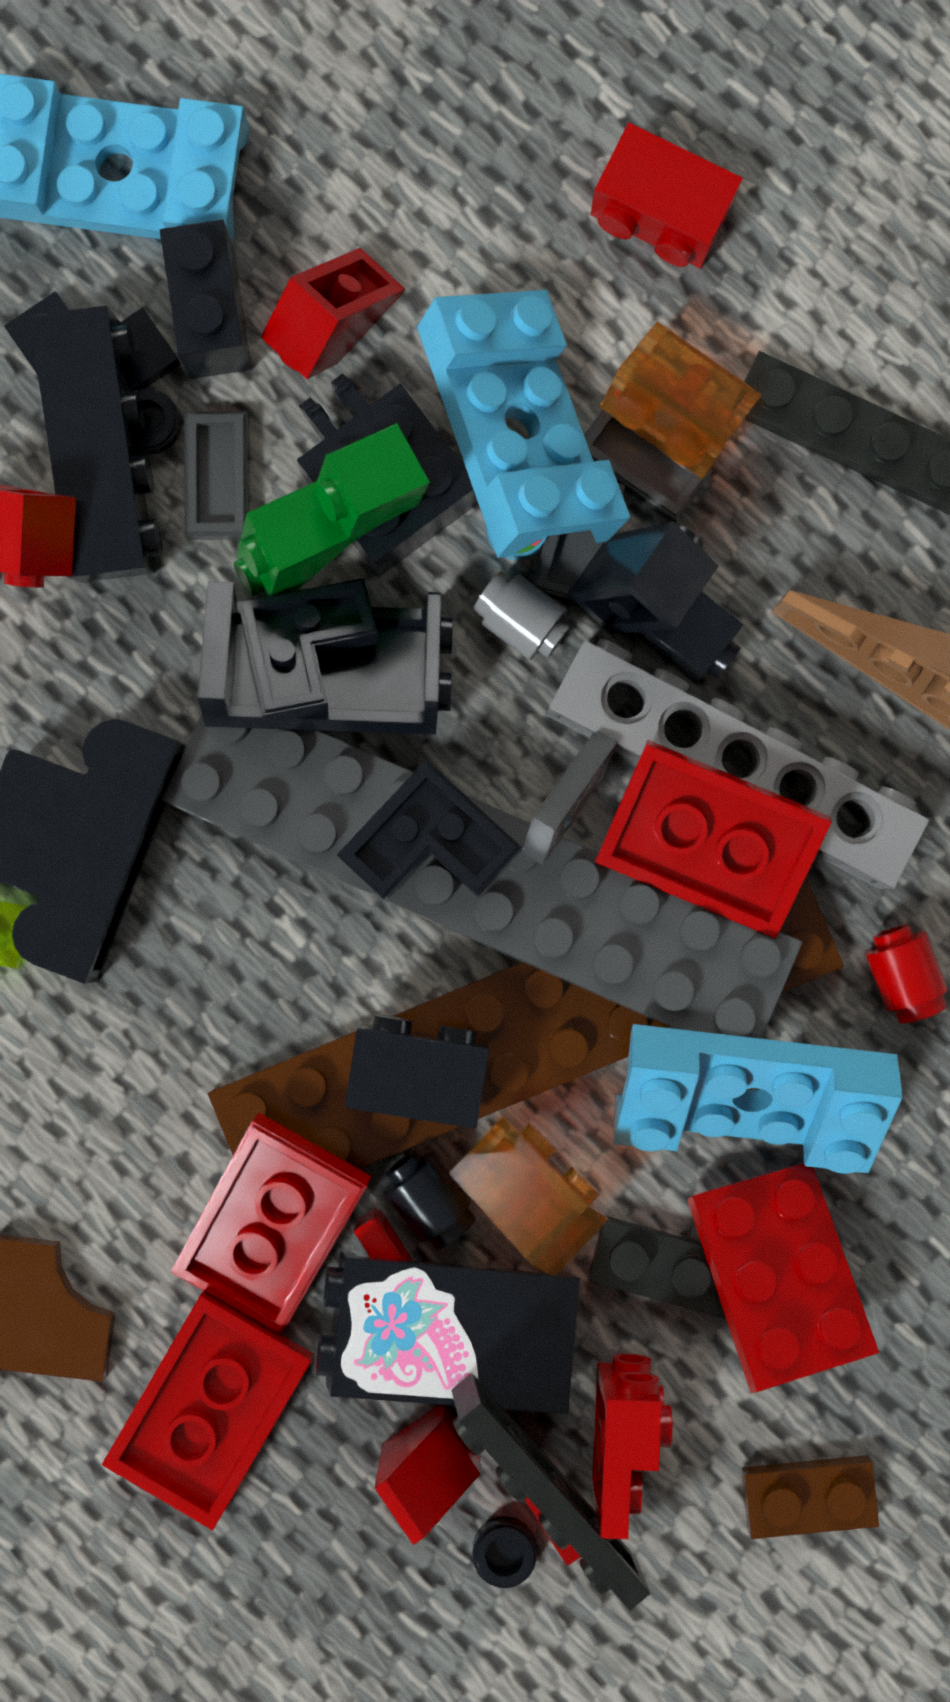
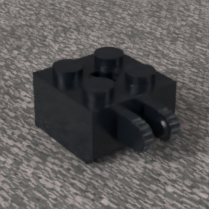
M342 373L331 381L338 401L354 417L346 424L336 429L323 407L311 397L299 405L303 415L322 440L297 459L302 476L309 485L317 481L326 455L396 423L430 482L417 507L388 520L352 543L379 578L475 507L478 501L467 470L401 383L369 406L349 379Z

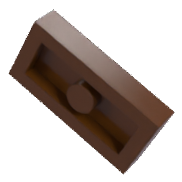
M868 1455L741 1467L747 1528L751 1539L879 1527L873 1462Z

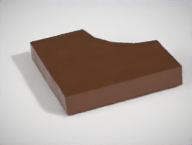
M0 1234V1370L103 1382L108 1375L115 1312L92 1305L73 1289L62 1267L60 1241Z

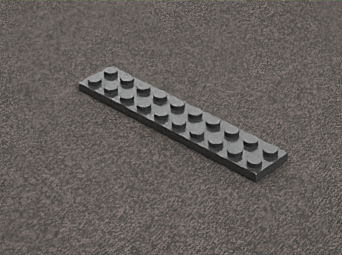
M201 714L161 801L384 900L351 870L337 854L414 772L317 730L205 727ZM467 795L465 796L522 847V851L479 897L473 894L430 854L386 901L670 1028L760 1039L763 1037L802 945V941L782 932H779L777 938L774 939L595 863L598 852L563 837L544 865H541L523 854V846L531 823Z

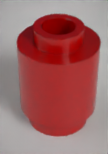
M904 924L884 930L872 937L875 947L870 948L864 954L887 1011H894L899 1024L926 1019L942 1012L948 1007L943 995L948 991V988L925 931L912 933L910 925Z

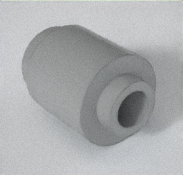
M503 569L487 585L473 607V611L484 618L482 626L530 661L538 652L548 658L570 629V626L561 621L568 610L521 574L518 573L513 577Z

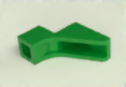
M397 423L326 455L317 481L246 513L241 539L238 542V560L234 561V569L243 589L249 596L258 594L259 597L299 590L358 538L388 520L418 506L430 482Z

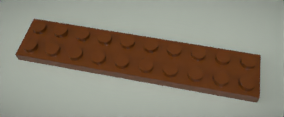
M805 877L780 932L802 941L781 993L844 967L808 879ZM524 962L510 966L392 1015L413 1020V1032L438 1035L439 1025L458 1026L477 1030L476 1042L489 1044L478 1119L627 1058L629 1056L633 1024L670 1028ZM357 1030L207 1093L232 1155H234L250 1123L258 1112L358 1169L461 1126L344 1108Z

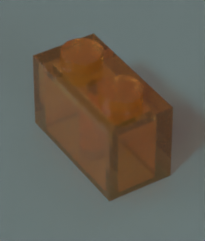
M657 321L619 367L600 408L616 418L622 425L633 430L670 456L673 461L683 465L703 480L735 437L762 394Z
M502 1116L449 1174L532 1266L555 1277L607 1222L608 1218L593 1203L600 1193L574 1167L571 1166L564 1173L550 1157L557 1151V1148L534 1125L528 1123L522 1130Z

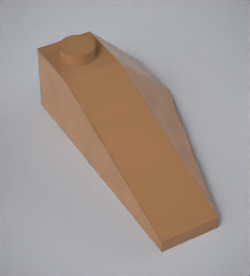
M791 590L777 602L771 612L950 730V634Z

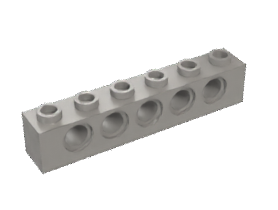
M599 639L597 645L586 640L583 641L548 708L546 716L589 738L592 733L596 734L597 731L604 733L618 741L615 752L636 763L648 739L728 773L722 765L723 750L727 745L741 746L750 755L751 769L745 778L740 779L780 795L779 784L785 774H794L803 780L807 788V797L802 805L830 816L832 823L816 857L878 889L895 888L930 820L912 811L916 805L913 799L888 787L881 786L878 792L856 781L859 776L858 771L836 759L824 757L822 763L799 752L803 744L795 737L781 730L769 727L766 733H763L743 722L746 714L728 702L717 698H712L709 704L686 693L690 686L686 681L668 671L656 668L652 675L630 664L633 655L617 644L604 639ZM616 687H627L633 690L640 700L638 715L631 718H622L615 715L607 703L608 692ZM683 716L692 722L696 731V738L691 747L679 748L668 741L664 732L667 718ZM843 803L854 805L862 815V828L853 838L842 833L837 825V812Z

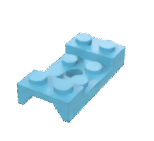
M0 74V218L161 239L159 229L223 219L233 245V195L239 153L247 144L249 126L243 106L180 98L179 109H170L61 94L55 81ZM114 154H123L133 160L130 173L120 181H108L100 176V167L103 161Z
M547 290L435 297L418 324L417 330L497 558L508 557L546 536L591 530L596 543L607 542L631 517L610 460L593 461L557 363V358L567 347ZM505 418H513L521 422L526 427L530 439H523L517 432L509 430Z
M633 1024L623 1094L616 1095L613 1144L634 1146L643 1151H677L683 1131L697 1132L708 1137H741L764 1140L767 1143L776 1145L787 1143L802 1144L805 1166L826 1168L841 1174L854 1172L869 1173L903 1098L897 1054ZM748 1088H758V1089H760V1090L749 1091V1090H747V1089H748Z

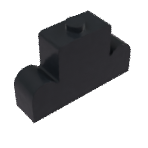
M113 719L101 722L91 729L84 740L82 753L85 765L88 767L86 774L14 749L6 754L0 769V882L33 894L38 898L36 904H31L20 912L13 926L12 938L14 947L23 959L33 965L83 984L99 981L164 812L166 803L161 801L186 748L185 744L127 721Z

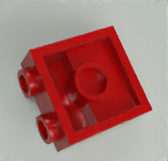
M620 1353L613 1356L612 1363L597 1362L591 1492L601 1538L628 1540L629 1515H640L642 1510V1475L640 1471L636 1470L659 1471L660 1447L670 1448L672 1443L673 1419L671 1405H665L663 1385H659V1378L651 1374V1358L640 1354Z

